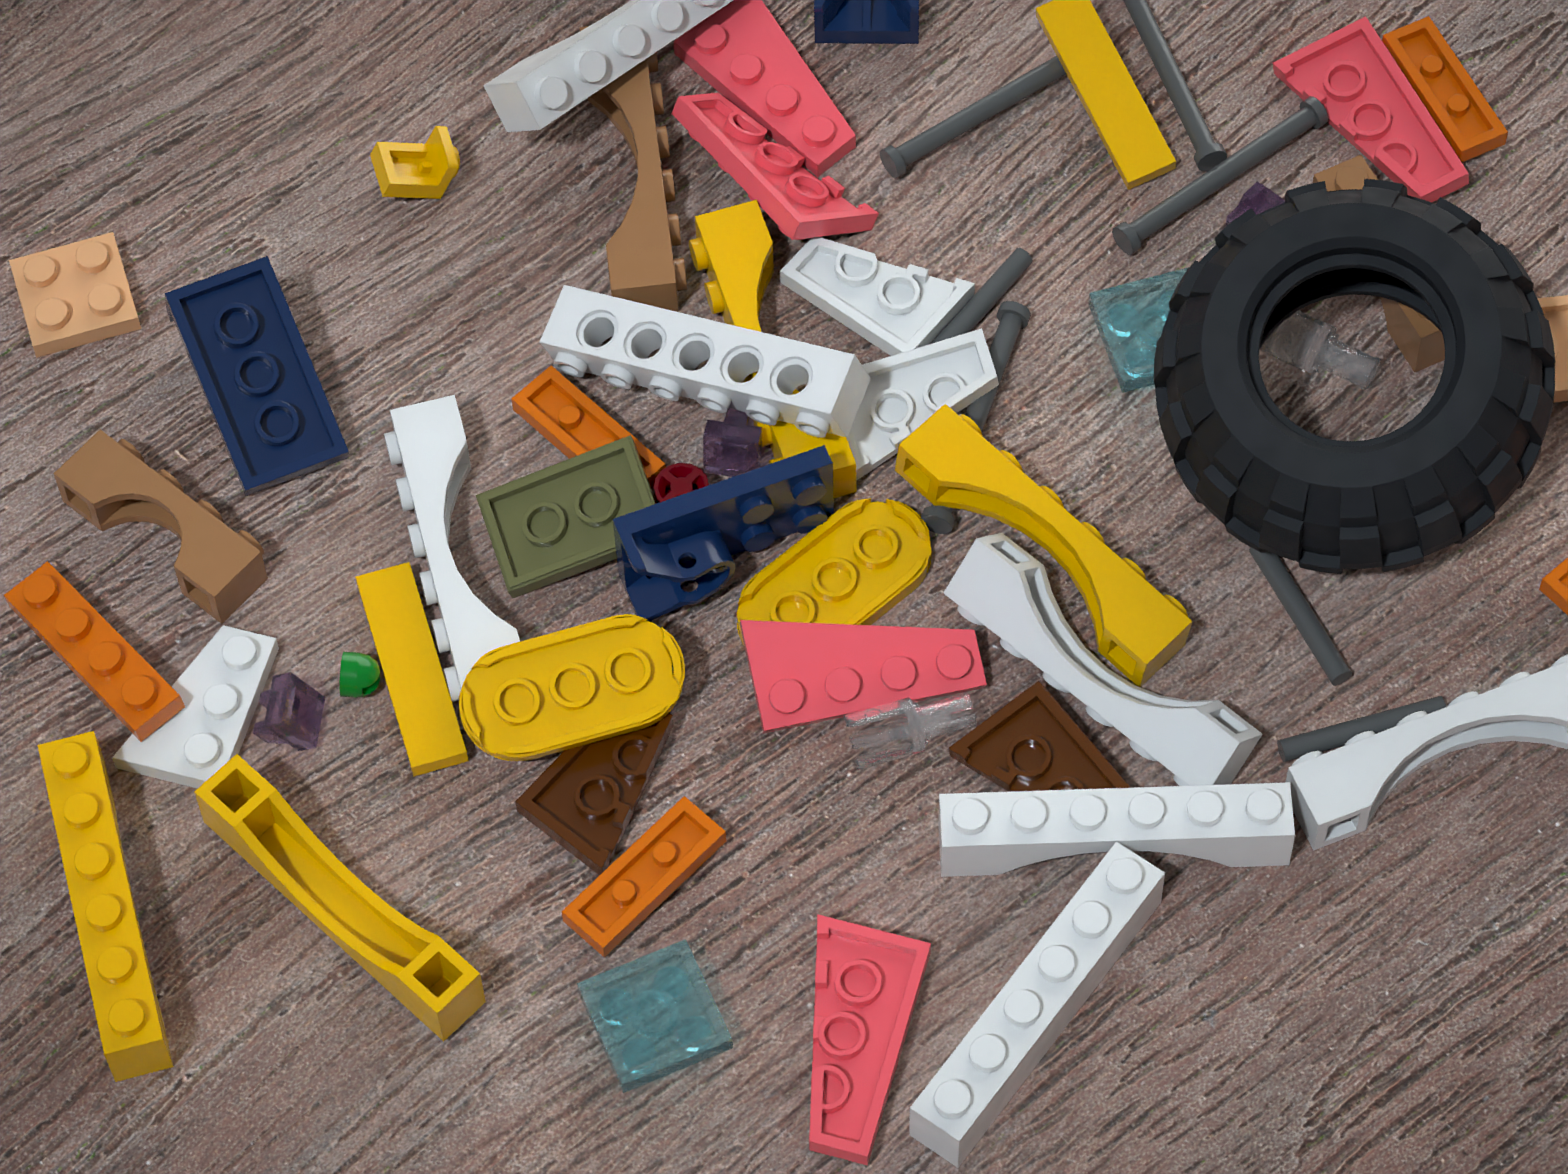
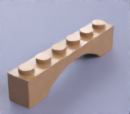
M589 26L580 27V31L583 30V29H585V28H587V27H589ZM655 52L588 97V101L603 112L623 135L635 158L638 171L632 203L620 227L606 244L611 296L678 312L677 291L687 290L684 258L673 259L672 246L681 245L678 213L667 214L666 202L675 201L672 169H661L660 158H669L670 154L666 126L656 127L655 115L664 114L661 83L650 84L649 73L658 72L657 52Z

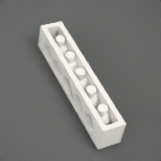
M564 285L539 342L553 358V365L568 375L583 377L586 372L601 376L607 383L622 389H630L632 384L646 387L655 395L670 401H678L680 396L694 399L703 407L718 413H726L728 408L742 411L753 420L766 425H776L777 420L791 423L800 431L819 438L825 437L827 433L848 437L871 380L855 354ZM612 337L607 344L601 346L606 339ZM660 348V350L654 356L648 358V356L654 350ZM709 360L704 367L695 370L700 363ZM753 372H757L754 378L747 382H743L748 375H750ZM807 383L801 392L791 395L798 386Z

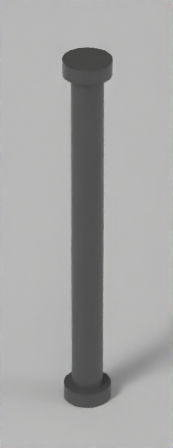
M1123 0L1196 151L1194 161L1198 169L1209 171L1227 159V153L1223 145L1215 143L1147 1Z
M1057 56L1051 58L896 148L889 145L880 151V158L885 169L893 178L906 173V166L1066 75V72Z
M1313 96L1308 97L1300 103V110L1130 224L1121 222L1112 229V234L1119 248L1124 253L1132 255L1141 248V241L1309 128L1319 129L1328 122V114L1323 104Z
M1005 301L1000 304L997 312V318L1000 322L989 349L999 385L1019 331L1027 327L1031 317V312L1026 306L1014 301ZM999 385L968 405L965 415L978 425L981 432L985 426ZM932 504L924 508L920 519L924 520L929 531L938 534H948L952 531L955 523V517L952 515L954 508L934 506Z

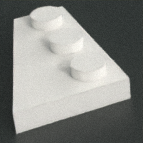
M821 237L811 238L780 270V282L890 356L929 345L974 296L975 283L956 278L954 283L928 275V269L909 264L907 269L878 261L875 253Z
M982 328L862 365L871 380L848 437H846L856 462V481L897 454L899 444L944 404L958 413L999 385Z
M223 625L172 685V688L181 696L185 708L142 742L131 734L112 757L115 768L198 789L231 758L239 754L279 650L277 639Z

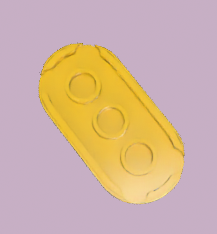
M871 498L856 500L837 510L827 518L826 522L814 528L758 572L744 586L736 613L737 630L742 644L744 645L739 624L740 620L872 625L919 587L927 576L931 565L932 551L929 530L924 520L920 519V515L906 504L886 499V503L879 501L871 502Z
M631 614L611 616L502 646L481 656L466 675L459 694L461 721L467 735L482 751L501 760L516 762L536 759L629 733L657 723L673 709L683 688L685 678L684 658L677 641L663 627L660 628L655 623L649 622L646 618Z

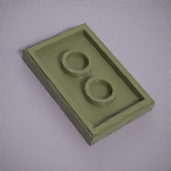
M631 435L476 495L508 593L512 598L617 559L612 519L656 504L636 444Z

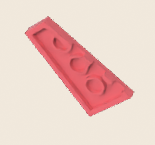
M733 0L674 41V54L726 99L768 130L767 134L778 144L785 147L790 146L805 157L803 165L816 177L822 175L856 147L855 133L762 0Z
M1366 16L1273 62L1274 74L1303 101L1310 96L1317 98L1327 111L1328 123L1395 183L1404 184L1407 187V194L1409 196L1432 203L1440 197L1442 198L1469 184L1468 171Z
M720 93L678 96L671 114L688 130L690 137L699 142L717 161L718 166L747 192L750 200H757L758 205L778 225L779 230L784 235L790 237L791 240H804L806 238L872 230L879 215L877 211L866 203L860 204L856 208L842 197L845 187L830 176H826L820 181L802 167L805 157L790 146L785 147L778 143L768 142L765 139L768 130Z
M740 620L739 623L763 734L982 689L987 685L975 630L753 620Z
M817 914L809 1133L810 1151L868 1166L931 954V943Z

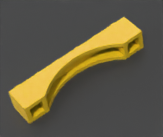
M757 200L695 216L696 238L689 240V249L696 270L705 269L710 282L704 283V288L712 314L721 312L726 324L761 332L758 318L764 292L774 273L773 242ZM753 372L750 375H748L743 382H747L754 378L757 372ZM795 389L791 395L797 394L799 391ZM753 420L760 446L770 445L775 459L769 460V464L825 445L833 462V497L837 498L857 492L856 462L846 437L827 433L825 437L819 438L800 431L791 423L777 420L776 425H766Z
M944 404L899 444L895 471L934 506L964 509L992 517L1021 531L1049 552L1069 574L1085 601L1094 625L1098 652L1136 686L1141 687L1185 646L1193 621L1188 618L1183 605L1170 595L1163 596L1146 581L1145 574L1136 563L1128 558L1121 559L1105 545L1102 535L1094 526L1087 522L1080 523L1064 508L1061 499L1053 490L1047 486H1038L1023 472L1022 466L1011 453L1005 450L999 451L983 437L978 425L970 417L964 414L958 415L948 405Z
M91 731L37 745L103 1052L114 1080L118 1082L172 1068L173 1062L129 883L108 772L95 732Z
M238 754L194 791L204 823L443 1042L486 1002L480 973L441 937L425 930L403 916L361 882L315 836L278 790Z

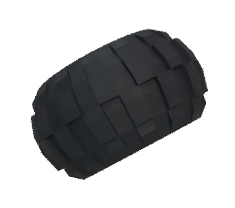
M1364 179L1362 189L1327 191L1325 181L1287 190L1284 203L1257 215L1250 208L1220 231L1215 237L1216 245L1200 262L1195 260L1178 283L1168 303L1170 311L1161 337L1157 340L1154 358V385L1161 430L1175 468L1197 503H1202L1209 512L1225 525L1228 533L1260 553L1271 552L1299 562V567L1303 569L1342 574L1343 569L1382 567L1383 572L1420 564L1424 562V556L1444 549L1453 543L1463 544L1495 519V513L1511 497L1516 489L1522 488L1537 462L1553 411L1555 393V352L1550 324L1545 318L1540 303L1533 291L1534 283L1511 250L1502 243L1498 245L1481 230V222L1447 200L1440 197L1437 204L1409 196L1407 194V187L1404 184L1375 179ZM1371 295L1404 304L1430 320L1442 332L1445 361L1435 393L1422 411L1401 428L1381 437L1362 441H1339L1320 437L1304 430L1288 419L1279 410L1266 390L1260 371L1259 352L1266 339L1284 320L1310 304L1336 296Z

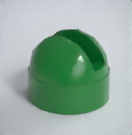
M343 651L340 668V697L358 698L368 696L376 691L381 680L378 662L370 655L360 652Z

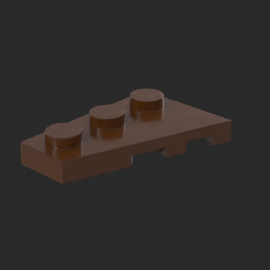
M1037 681L948 748L950 757L1008 792L1131 788L1040 681Z
M668 713L657 723L643 729L564 750L515 801L517 812L598 875L602 874L612 861L674 726L673 715Z

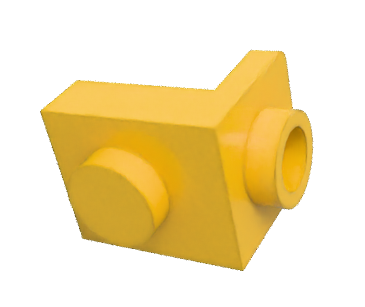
M435 126L425 144L376 142L370 153L382 197L441 199L452 178L457 175L460 166L458 149L453 146L446 126Z

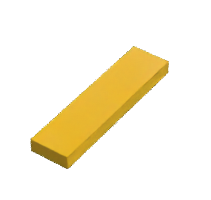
M1052 0L1037 7L1036 18L1127 189L1130 190L1176 169V160L1091 1Z
M410 562L355 576L413 777L468 762L467 750Z

